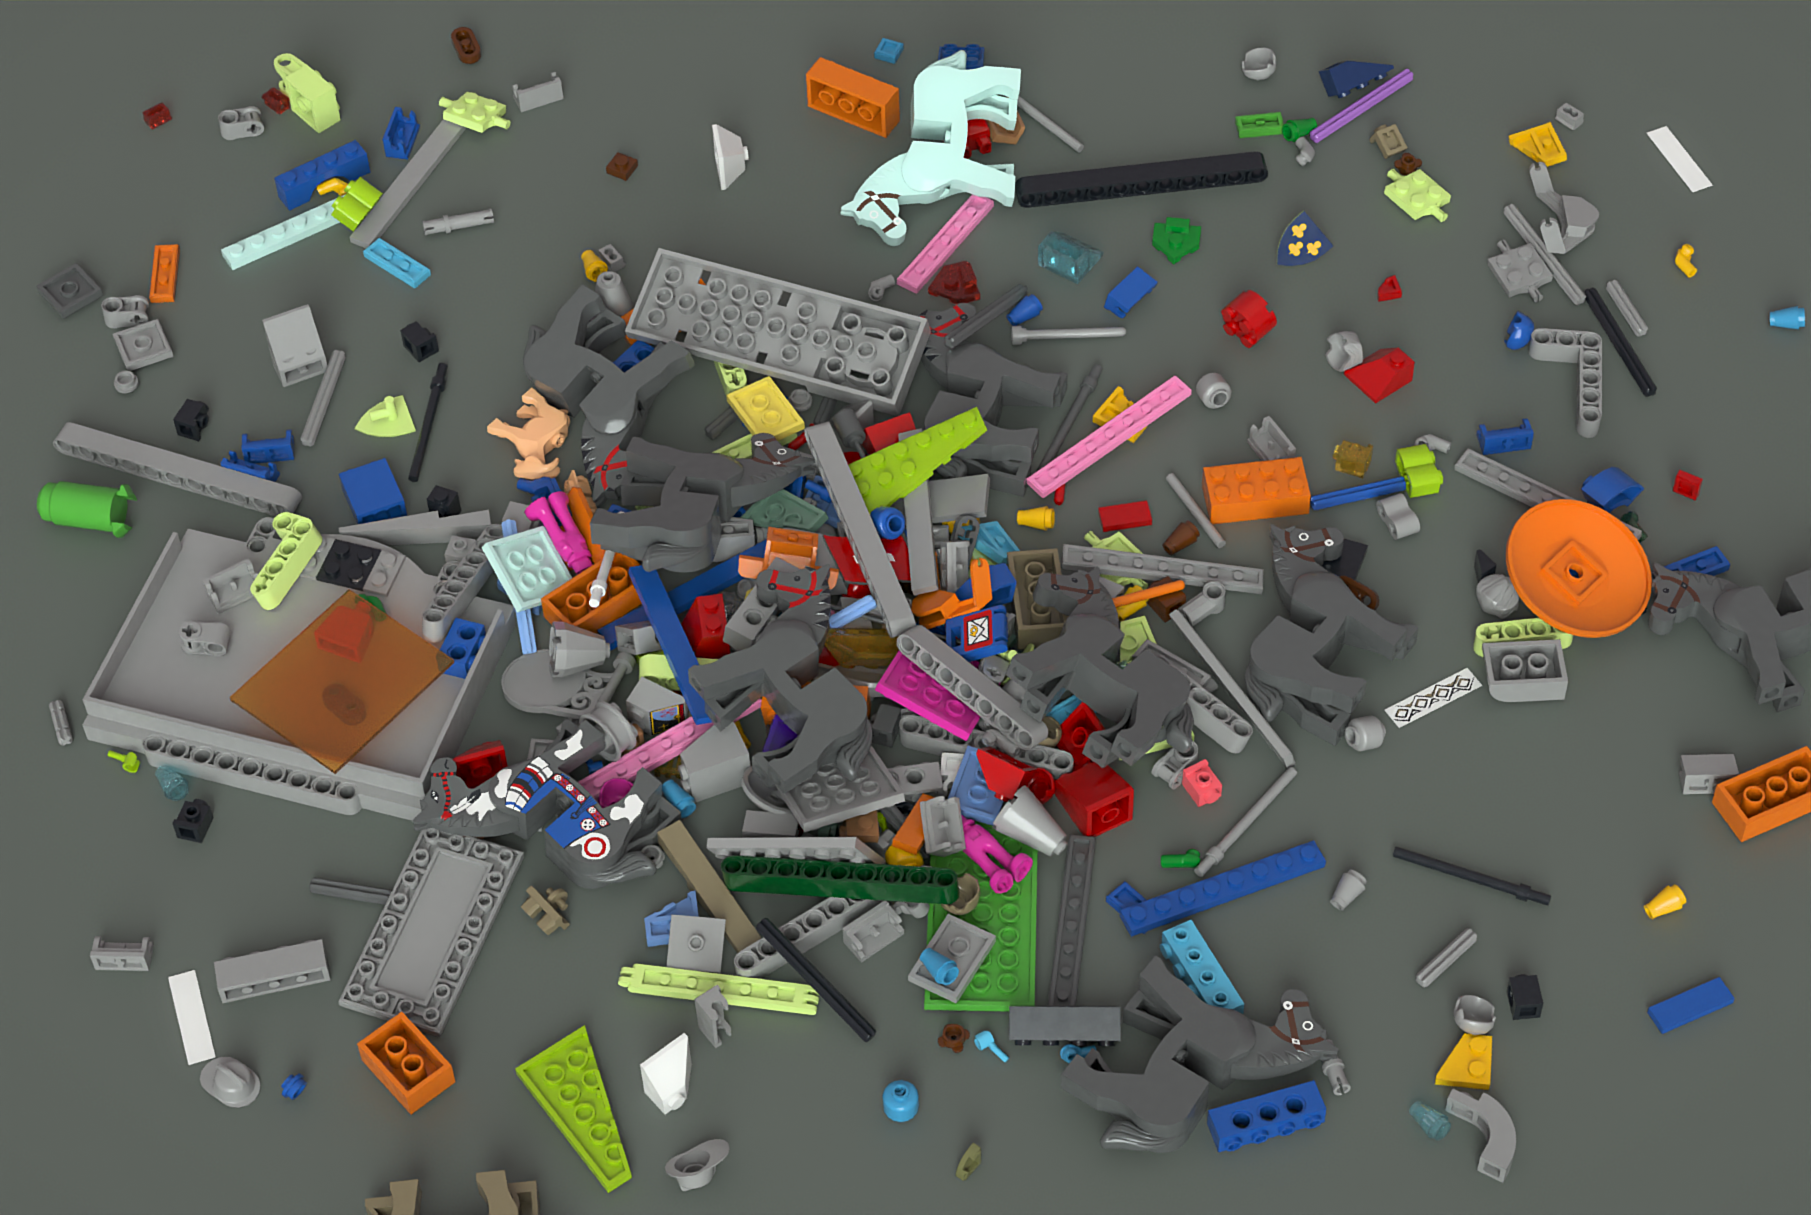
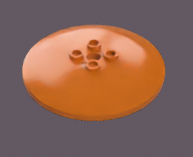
M1558 499L1546 501L1525 512L1515 523L1509 534L1506 544V565L1514 589L1525 605L1541 620L1552 627L1580 637H1607L1630 627L1645 610L1652 588L1651 570L1647 556L1633 533L1609 512L1592 504L1577 500ZM1569 569L1575 570L1579 578L1573 577Z

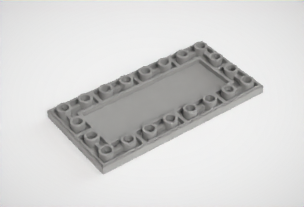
M435 828L421 830L338 1001L339 1006L386 1021L403 1012L419 1031L441 1037L524 859V852L476 837L450 834Z

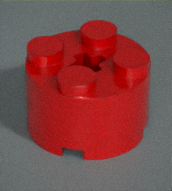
M1244 290L1221 310L1225 322L1223 328L1230 336L1234 334L1238 336L1242 344L1247 348H1251L1277 325V319L1273 310L1269 313L1265 306L1268 303L1252 290H1247L1246 292Z

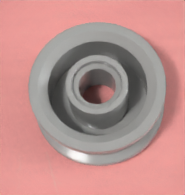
M600 701L595 705V710L591 714H583L579 719L580 724L587 720L605 735V749L598 754L608 761L617 762L624 750H632L636 746V737L638 736L636 728L626 720L619 706L613 702L609 704Z

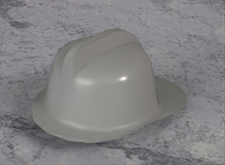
M232 1057L213 1059L205 1065L200 1075L201 1086L205 1091L229 1107L240 1108L248 1106L255 1101L260 1092L259 1077L245 1064Z
M721 1139L701 1143L689 1151L671 1158L666 1163V1173L676 1177L682 1191L703 1187L712 1180L716 1171V1165L728 1155L730 1150L729 1144Z

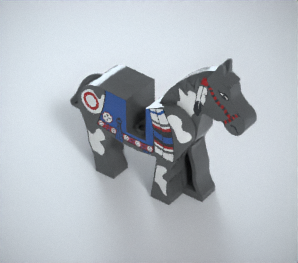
M566 718L562 722L557 738L547 746L543 754L501 769L494 777L474 789H469L465 782L457 776V766L451 758L437 759L430 769L431 788L424 799L420 800L421 813L413 819V824H415L414 830L416 831L435 828L450 834L472 837H493L513 833L528 840L557 814L558 818L545 829L546 856L576 885L587 889H597L611 883H620L638 877L654 875L657 870L655 863L641 850L648 845L659 846L657 832L678 820L681 821V812L662 797V783L643 767L637 772L631 790L623 799L611 806L601 808L595 798L582 785L571 778L569 774L605 749V735L587 720L578 727L570 719ZM656 804L654 810L648 814L650 809Z

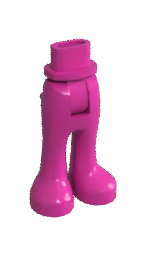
M554 492L550 494L547 500L545 497H541L531 503L524 513L530 521L540 520L543 523L559 555L567 562L568 567L573 568L578 575L593 565L590 560L592 555L588 550L586 540L568 510L569 498L566 492ZM552 512H554L560 520L565 532H563L558 526V523L556 522Z
M961 815L966 846L963 852L990 878L989 885L995 893L1007 892L1013 886V879L1016 882H1020L1025 878L1033 865V860L1029 855L1019 853L1015 857L1012 856L986 829L975 824L972 819L967 820ZM986 854H991L1005 869H1001Z

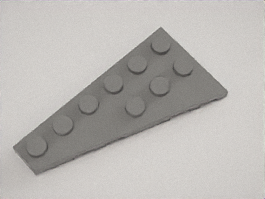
M857 837L708 838L706 847L719 859L736 855L886 864L885 859Z

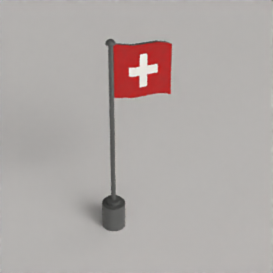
M851 409L838 412L833 417L832 423L843 445L847 448H856L861 459L866 457L861 447L866 438V433L855 412ZM904 531L896 539H881L898 581L911 583L908 542ZM823 535L826 546L844 582L867 585L848 538Z

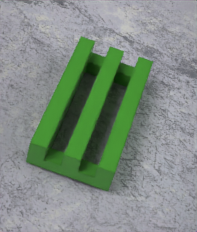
M1281 112L1235 117L1239 138L1282 134L1284 123Z

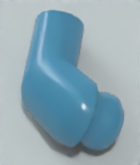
M1067 1044L1060 1050V1056L1065 1062L1070 1063L1077 1054L1085 1058L1092 1048L1096 1050V1047L1092 1045L1081 1048L1073 1044Z

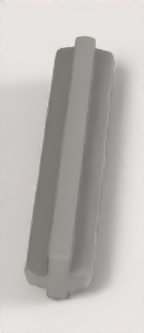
M1617 280L1609 281L1606 290L1635 335L1638 337L1646 335L1648 326Z
M1470 928L1465 929L1416 974V982L1423 988L1429 986L1476 942L1477 934Z

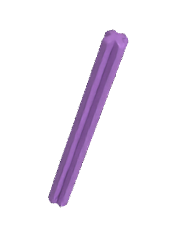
M1404 69L1310 131L1309 138L1314 143L1320 142L1412 81L1413 73L1409 69Z

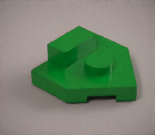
M1167 217L1166 223H1154L1152 246L1158 251L1161 250L1174 265L1181 260V257L1199 250L1201 226H1190V219Z

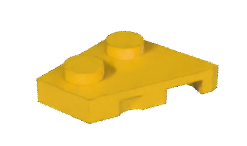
M1551 122L1508 136L1510 145L1534 161L1545 163L1547 167L1567 160V154Z
M1464 1033L1437 1073L1435 1085L1489 1090L1492 1036Z

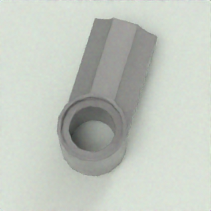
M1210 581L1204 585L1201 593L1178 608L1191 627L1210 614H1218L1224 610L1226 595L1224 585L1217 581Z

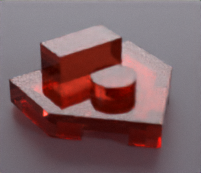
M962 261L943 266L928 287V294L936 297L938 295L942 296L956 305L980 300L977 279L970 262Z

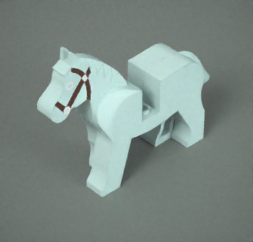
M964 50L938 60L925 68L917 76L914 83L911 100V138L942 140L944 143L913 141L907 153L891 159L878 168L862 184L854 200L841 207L842 211L840 214L843 216H853L858 226L870 227L879 234L886 244L898 246L904 242L907 230L905 222L898 217L899 205L929 204L957 193L967 192L979 197H989L999 201L1004 206L1012 207L1015 193L1014 164L983 165L963 157L967 142L968 120H989L1007 130H1014L1017 118V99L1020 91L1021 69L983 66L966 70L967 54ZM996 94L1005 95L1009 98L997 96Z

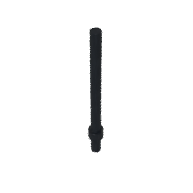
M445 363L438 364L436 375L431 381V394L408 477L411 482L418 481L440 394L445 389V376L448 368Z
M1399 847L1394 849L1393 857L1515 895L1516 899L1525 902L1531 900L1549 906L1551 895L1532 890L1531 886L1522 883L1519 886Z

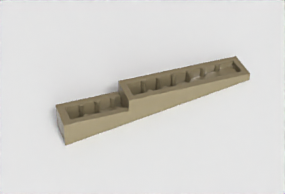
M678 820L658 831L659 845L685 878L689 890L696 891V899L710 918L726 919L724 936L738 953L760 940L761 936L682 822Z

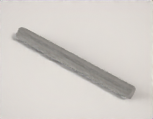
M1514 204L1506 206L1504 208V215L1525 242L1533 245L1557 283L1575 305L1583 304L1586 295L1555 255L1547 252L1544 241Z

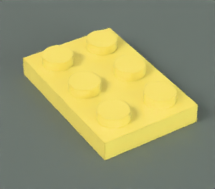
M770 376L726 395L727 402L752 436L759 433H768L779 441L805 428L802 418Z

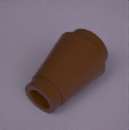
M1188 520L1184 523L1180 522L1162 546L1172 556L1197 542L1200 533L1192 522Z

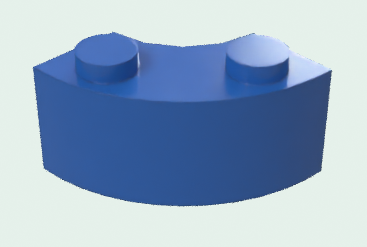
M1610 467L1594 477L1592 475L1584 481L1581 490L1587 501L1611 513L1621 505L1628 507L1644 490V487L1620 468Z
M1006 563L989 565L992 600L981 610L1012 602L1017 581ZM971 577L955 592L959 601L973 598Z

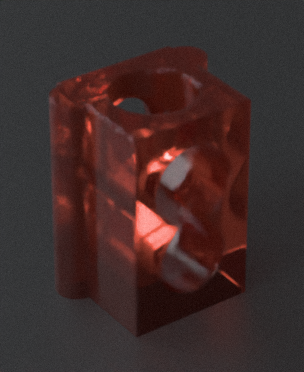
M275 87L268 90L261 97L264 99L265 105L279 115L290 108L289 97Z
M162 102L142 112L144 121L151 129L172 120L169 109Z

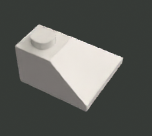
M715 124L712 125L715 160L721 190H726L745 171V160H749L747 146H742L741 137Z
M685 1033L640 1064L644 1092L664 1114L678 1109L687 1099L692 1063L688 1036Z

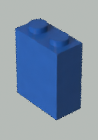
M386 458L339 473L343 493L357 524L407 516L403 496Z

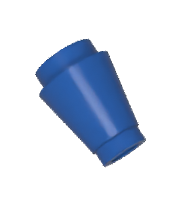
M1031 294L1030 296H1024L1006 317L1012 326H1017L1040 315L1043 307L1038 298Z

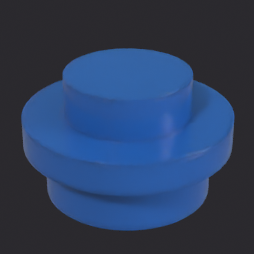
M299 1073L296 1076L291 1074L287 1077L281 1086L283 1088L282 1096L285 1098L289 1097L292 1100L297 1098L307 1085V1082L303 1080L304 1076Z

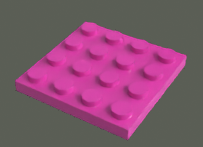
M898 651L875 688L877 692L885 697L892 699L908 710L917 713L965 741L968 740L981 716L900 651ZM975 660L969 663L978 669L980 662Z

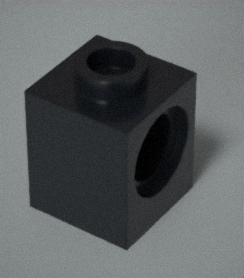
M1520 974L1515 977H1509L1507 996L1513 1020L1540 1018L1543 999L1537 975L1528 976Z

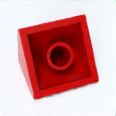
M1082 702L1060 725L1062 737L1057 744L1059 750L1069 752L1073 756V772L1080 769L1086 763L1094 762L1082 753L1091 733L1105 730L1094 711L1086 703Z

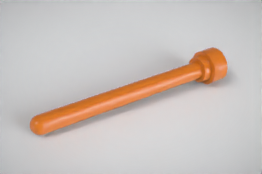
M1177 580L1115 597L1112 600L1117 608L1182 590L1185 587V583L1182 580Z

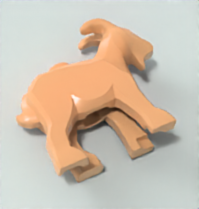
M530 388L522 395V402L533 405L529 407L524 404L517 410V417L522 419L531 418L523 428L510 426L496 418L487 426V432L500 438L511 440L519 454L525 459L524 461L515 459L516 467L513 469L516 477L530 480L541 477L556 478L560 473V468L557 467L559 458H555L551 463L546 464L544 455L555 447H561L568 436V428L571 423L567 415L568 410L557 409L549 405L542 395L534 388Z

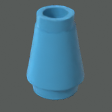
M1794 306L1770 312V326L1799 330V327H1805L1804 308Z
M672 779L663 783V795L668 802L681 812V819L691 815L696 809L694 797Z
M927 948L921 953L920 961L923 962L938 984L949 985L955 981L959 974L955 961L932 948Z

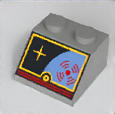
M644 677L640 678L626 700L628 722L637 724L644 733L650 736L661 734L688 718V706L683 696Z

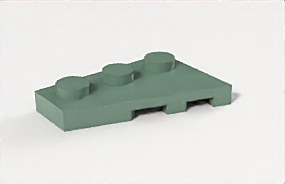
M784 489L755 502L740 517L753 520V526L782 529L788 527L816 532L829 519L825 511Z

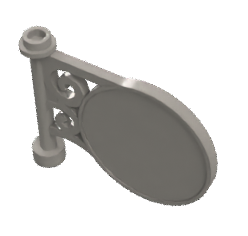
M537 650L535 653L524 654L508 665L501 679L502 691L505 699L519 710L580 719L583 714H591L598 702L604 701L609 703L624 674L632 672L636 660L631 654L620 652L613 662L615 668L613 673H599L587 669L565 677H552L549 670V662H554V660L549 656V650ZM603 682H608L606 687L603 688ZM571 704V706H572L573 709L564 708V707H566V706H568V705Z

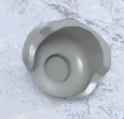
M1341 331L1327 338V341L1330 343V349L1326 353V358L1333 369L1343 372L1363 362L1362 346L1355 332Z
M1493 574L1484 577L1477 585V599L1484 612L1504 619L1513 613L1514 610H1518L1520 603L1519 595L1509 577H1505L1503 574Z

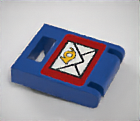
M997 605L947 619L946 644L968 662L1006 652L1008 650L1006 607ZM956 637H957L958 639L961 638V645H960V646H957V647H956Z

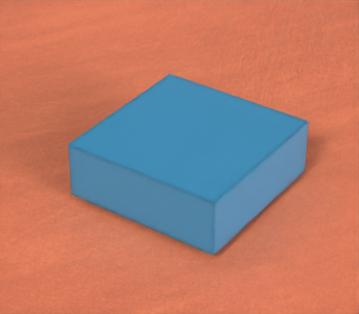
M882 38L874 52V58L895 64L904 50V44Z

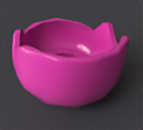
M612 778L604 782L598 797V803L601 808L611 806L623 799L631 790L633 783L624 778Z

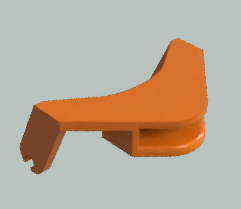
M935 552L939 590L919 594L912 600L911 611L913 615L919 617V625L931 629L945 624L947 619L979 611L992 600L989 564L986 559L979 558L981 562L979 566L977 559L971 562L970 573L973 598L959 601L955 593L940 589L937 554Z

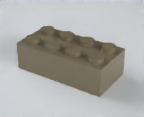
M1058 549L1007 552V566L1017 581L1011 602L1012 613L1016 615L1014 628L1017 649H1025L1030 643L1035 645L1034 648H1037L1045 642L1058 638L1068 616L1057 611L1055 607H1044L1037 604L1032 596L1040 575L1043 573L1062 575Z

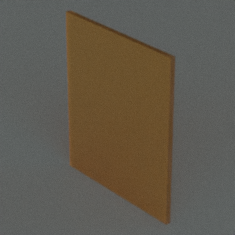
M348 589L229 698L230 701L336 774L452 666L454 659Z

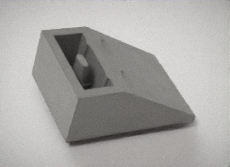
M308 304L262 320L273 366L283 387L325 373L327 368L326 357Z

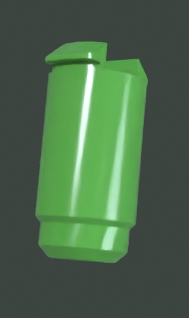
M59 481L58 483L48 482L39 491L37 511L44 521L53 522L55 525L113 532L116 538H123L132 529V527L124 524L127 515V500L137 501V498L128 484H121L120 488L65 481Z

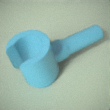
M983 1031L975 1035L976 1039H974V1042L979 1050L989 1047L1004 1063L1009 1060V1057L994 1043V1038L989 1031Z

